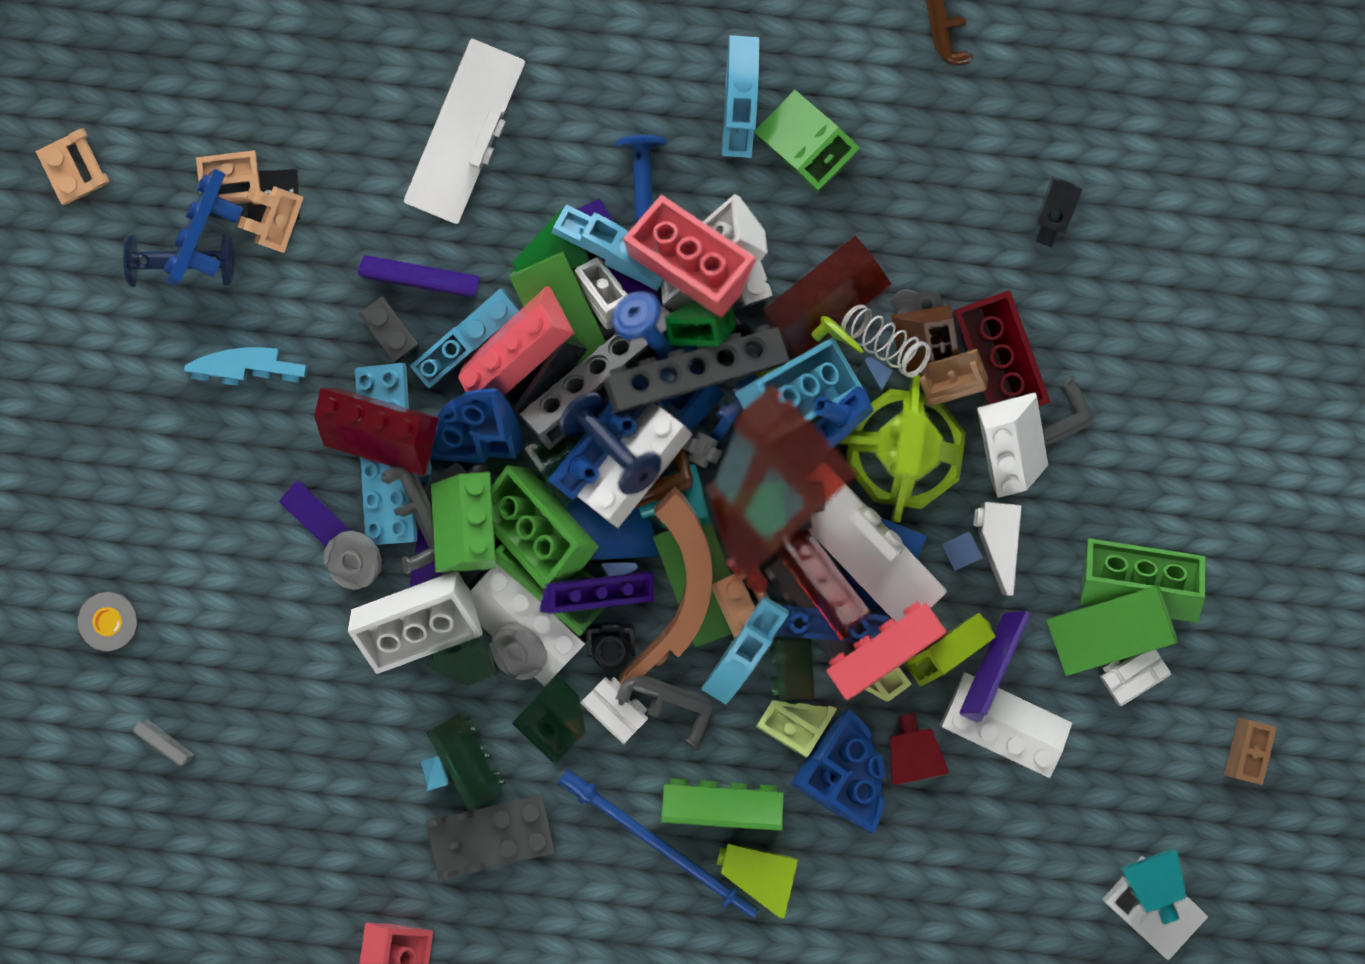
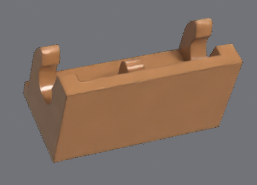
M977 349L928 363L921 372L922 377H919L929 407L984 391L988 381L986 370Z
M1238 717L1224 775L1263 785L1277 727Z

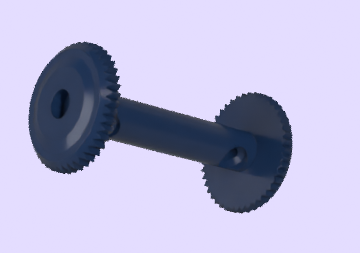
M223 233L221 251L199 252L210 257L214 256L217 260L221 261L219 268H221L223 285L228 286L233 281L234 247L232 238L227 233ZM134 234L129 235L125 239L123 251V266L127 284L131 287L136 286L138 269H164L169 256H175L176 251L137 252ZM141 258H146L147 263H142Z
M594 392L576 397L567 405L561 415L560 430L565 435L572 436L581 433L585 429L617 464L625 469L621 473L620 479H618V488L621 493L633 495L649 487L661 470L662 459L660 455L655 451L643 453V455H638L636 458L597 419L603 408V398Z

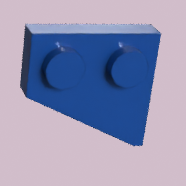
M749 375L745 382L739 379L730 393L735 398L731 404L725 401L716 416L720 418V421L710 436L719 441L717 446L743 408L735 393L760 379L756 375Z

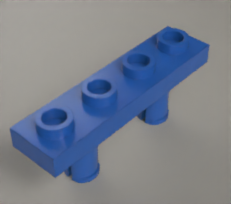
M214 169L208 175L204 174L197 187V191L201 192L198 201H192L186 214V218L190 219L186 229L181 228L174 243L178 246L175 256L170 255L164 266L163 271L167 273L164 282L176 286L181 282L186 269L189 267L211 277L215 276L221 261L196 251L197 247L195 246L207 217L211 213L233 223H236L240 217L243 207L219 197L218 191L225 173Z
M856 386L839 403L828 400L826 397H819L814 403V410L817 415L823 417L798 440L783 435L773 441L774 450L782 453L776 461L784 480L789 477L799 480L874 412L865 389Z
M609 402L597 419L621 440L624 435H631L635 432L637 427L635 421L647 405L613 414ZM586 432L548 481L570 499L574 500L587 483H593L598 479V468L609 454Z
M780 605L788 610L789 614L775 635L857 643L867 635L870 639L879 635L881 632L878 628L889 621V616Z

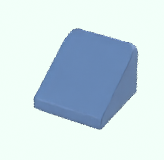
M970 531L941 544L954 571L983 558Z
M601 563L608 576L630 574L638 567L636 563Z

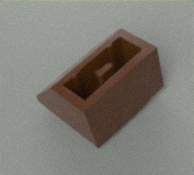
M950 305L891 315L892 323L895 325V333L900 330H906L907 340L917 337L919 342L922 341L929 345L930 357L928 363L959 354ZM903 332L895 337L897 351L905 339ZM911 340L904 348L900 358V365L908 349L917 343L916 340ZM919 346L914 357L906 364L907 373L913 372L921 365L926 353L925 346Z

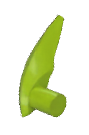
M821 316V324L811 333L816 341L820 342L829 333L836 340L843 342L860 354L864 353L863 349L840 325L827 316Z

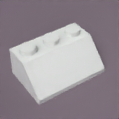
M1036 393L977 408L989 475L998 498L1027 491L1048 466Z

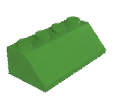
M506 466L491 487L494 534L538 584L545 589L546 583L562 582L583 569L599 546L529 468Z
M1088 538L1080 586V605L1090 606L1159 585L1170 619L1198 623L1205 600V556Z
M670 778V783H664L661 822L782 831L783 791H777V785L760 784L758 790L747 789L748 783L730 782V787H718V781L700 780V785H688V779Z

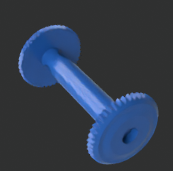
M632 135L621 137L615 142V147L633 148L636 223L653 205L650 148L667 145V140L663 136Z
M639 291L629 294L617 304L612 313V327L618 336L630 340L643 337L659 357L657 361L668 359L666 354L676 350L684 349L685 353L696 351L695 346H670L668 339L656 326L660 322L659 319H661L662 308L660 307V302L650 293ZM694 360L689 362V370L691 372L697 363ZM661 369V379L666 383H672L674 380L673 373L669 369Z

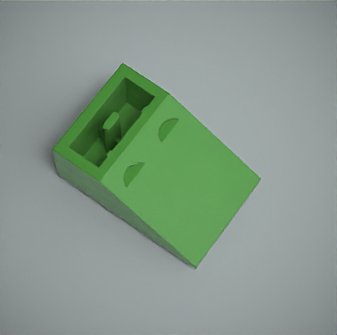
M796 90L754 131L816 194L833 179L860 149L834 122Z

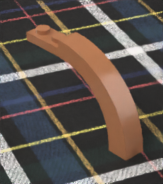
M675 486L654 506V512L673 534L683 555L686 571L683 595L680 605L667 627L619 675L620 684L633 677H648L649 674L647 672L654 665L659 667L665 662L669 656V650L679 658L698 633L709 606L712 591V563L707 537L694 508Z

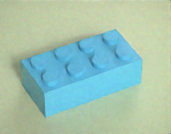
M832 337L742 388L735 394L764 445H767L817 416L814 410V403L819 397H826L828 400L839 403L856 386L863 387L835 338Z

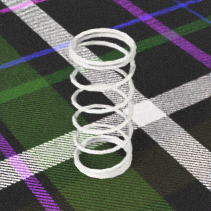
M865 305L854 306L848 311L841 324L844 330L852 314L858 309H864L856 316L852 324L851 337L856 339L863 333V344H857L860 347L863 346L867 353H875L878 360H887L890 367L899 368L902 374L910 378L918 375L926 367L930 357V347L927 343L919 342L917 337L907 340L906 330H900L895 333L894 323L890 322L883 326V317L878 315L872 319V311ZM865 312V318L861 327L853 334L856 321ZM880 318L881 326L879 331L870 341L865 343L867 329L875 319ZM891 325L893 332L890 339L882 348L876 350L880 334L887 326ZM903 332L905 334L903 344L894 355L888 357L892 341L899 333ZM875 340L874 351L868 350L866 345ZM911 340H916L917 343L908 349L900 365V358L904 348ZM887 346L886 358L880 357L877 353ZM919 346H925L926 353L921 365L913 372L907 373L906 364L914 357ZM899 353L898 365L891 364L889 360Z

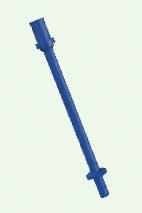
M567 768L558 781V785H561L579 798V803L593 804L723 897V907L726 908L731 903L752 919L760 910L737 893L740 887L734 885L732 889L599 795L597 789L594 788L596 785L593 782L587 783L569 768Z

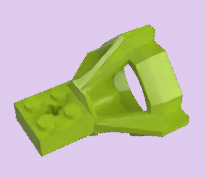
M920 375L911 377L909 391L889 389L871 403L874 412L838 443L847 445L845 466L873 503L893 506L891 522L894 523L901 522L903 507L922 509L960 480L966 432L944 403L930 406L945 419L951 429L954 444L943 441L942 435L927 415L924 414V404L928 405L925 393H919ZM903 401V411L881 427L879 432L862 431L868 419L877 410L887 404ZM859 452L876 453V456L891 476L894 477L890 493L882 490L870 480L862 467ZM940 462L951 465L945 478L936 487L925 493L911 496L915 480L921 479L938 466Z

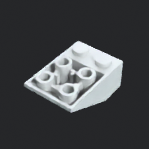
M1141 856L1137 861L1145 859V857ZM1124 877L1102 899L1168 961L1208 918L1186 896V899L1174 903L1180 919L1163 925L1157 910L1149 913L1143 911Z

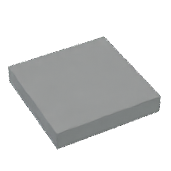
M148 719L139 721L133 729L135 734L179 766L190 763L195 756L193 752Z

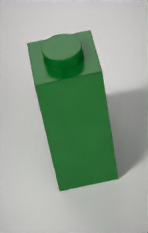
M564 208L550 220L513 260L515 269L510 270L511 274L562 251L565 252L573 271L590 261L585 249L552 234L553 227Z

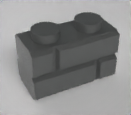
M383 296L359 313V316L395 363L401 361L420 346Z

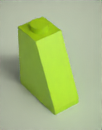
M977 613L951 629L945 636L904 664L921 687L949 672L996 636L992 632L989 621L982 617L980 613Z
M727 842L726 849L720 847L716 865L722 866L721 874L776 916L785 919L798 859Z

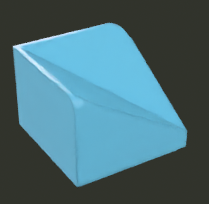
M435 756L421 762L428 785L427 791L449 784L450 778L443 756Z

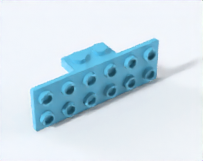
M405 363L355 368L357 394L409 409ZM360 457L365 535L372 539L375 545L416 542L417 527L414 514L411 513L402 517L401 515L396 516L393 511L410 501L400 479L389 485L381 481L382 473L393 467ZM430 459L426 476L413 473L421 483L431 480L432 466Z

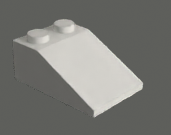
M984 502L980 504V508H975L973 526L978 527V535L1001 594L1013 596L1021 505Z

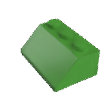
M490 472L458 474L431 484L436 573L496 569Z

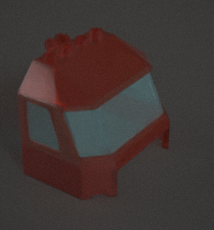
M770 385L740 413L732 431L734 433L733 439L715 483L711 482L706 489L723 549L729 558L725 563L736 575L742 572L746 576V585L752 588V591H755V593L758 592V594L766 590L768 581H766V578H763V575L756 567L858 474L788 399L783 403L778 399L781 393L774 385Z

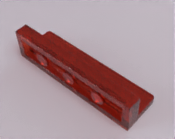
M795 524L777 534L776 554L842 641L848 638L849 628L869 617V609L809 530L801 532Z

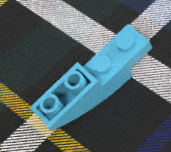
M729 35L724 93L726 97L722 156L752 158L758 98L759 37Z
M565 205L553 227L552 234L604 258V265L657 291L664 280L628 255L623 238L629 231L595 212L591 217Z
M503 288L499 289L457 327L451 329L412 363L410 367L430 389L464 362L521 309Z
M245 347L215 352L186 364L184 371L192 373L191 379L209 381V376L220 377V383L238 386L239 380L247 381L248 370H252V376L269 378L270 373L282 375L281 380L299 383V378H307L309 367L302 364L280 361L281 350Z
M763 595L736 638L732 640L708 676L701 690L726 705L772 643L773 637L787 618L789 611Z

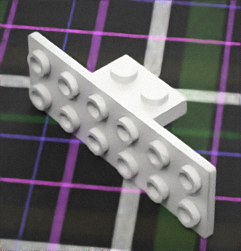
M475 39L469 41L404 198L405 204L451 223L459 224L483 164L488 165L494 152V148L491 147L494 137H500L506 121L502 120L525 65L523 59Z
M825 462L821 463L805 479V481H823L825 490V511L810 514L812 528L808 529V531L895 622L904 618L906 615L903 611L917 601L920 605L927 603L931 608L947 593V590L902 544L901 538L894 531L889 530L881 522L880 516L873 509L868 508Z

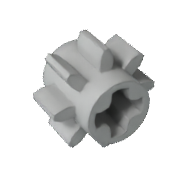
M698 432L696 438L690 437L683 447L684 450L689 452L687 456L688 461L707 468L709 462L717 464L722 451L716 449L719 441Z

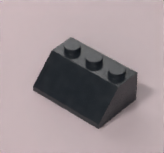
M574 335L562 343L542 363L504 395L515 414L520 415L530 403L536 401L553 384L572 371L587 349Z

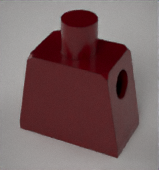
M916 713L898 716L901 733L889 736L891 784L898 785L949 774L932 728L919 729Z

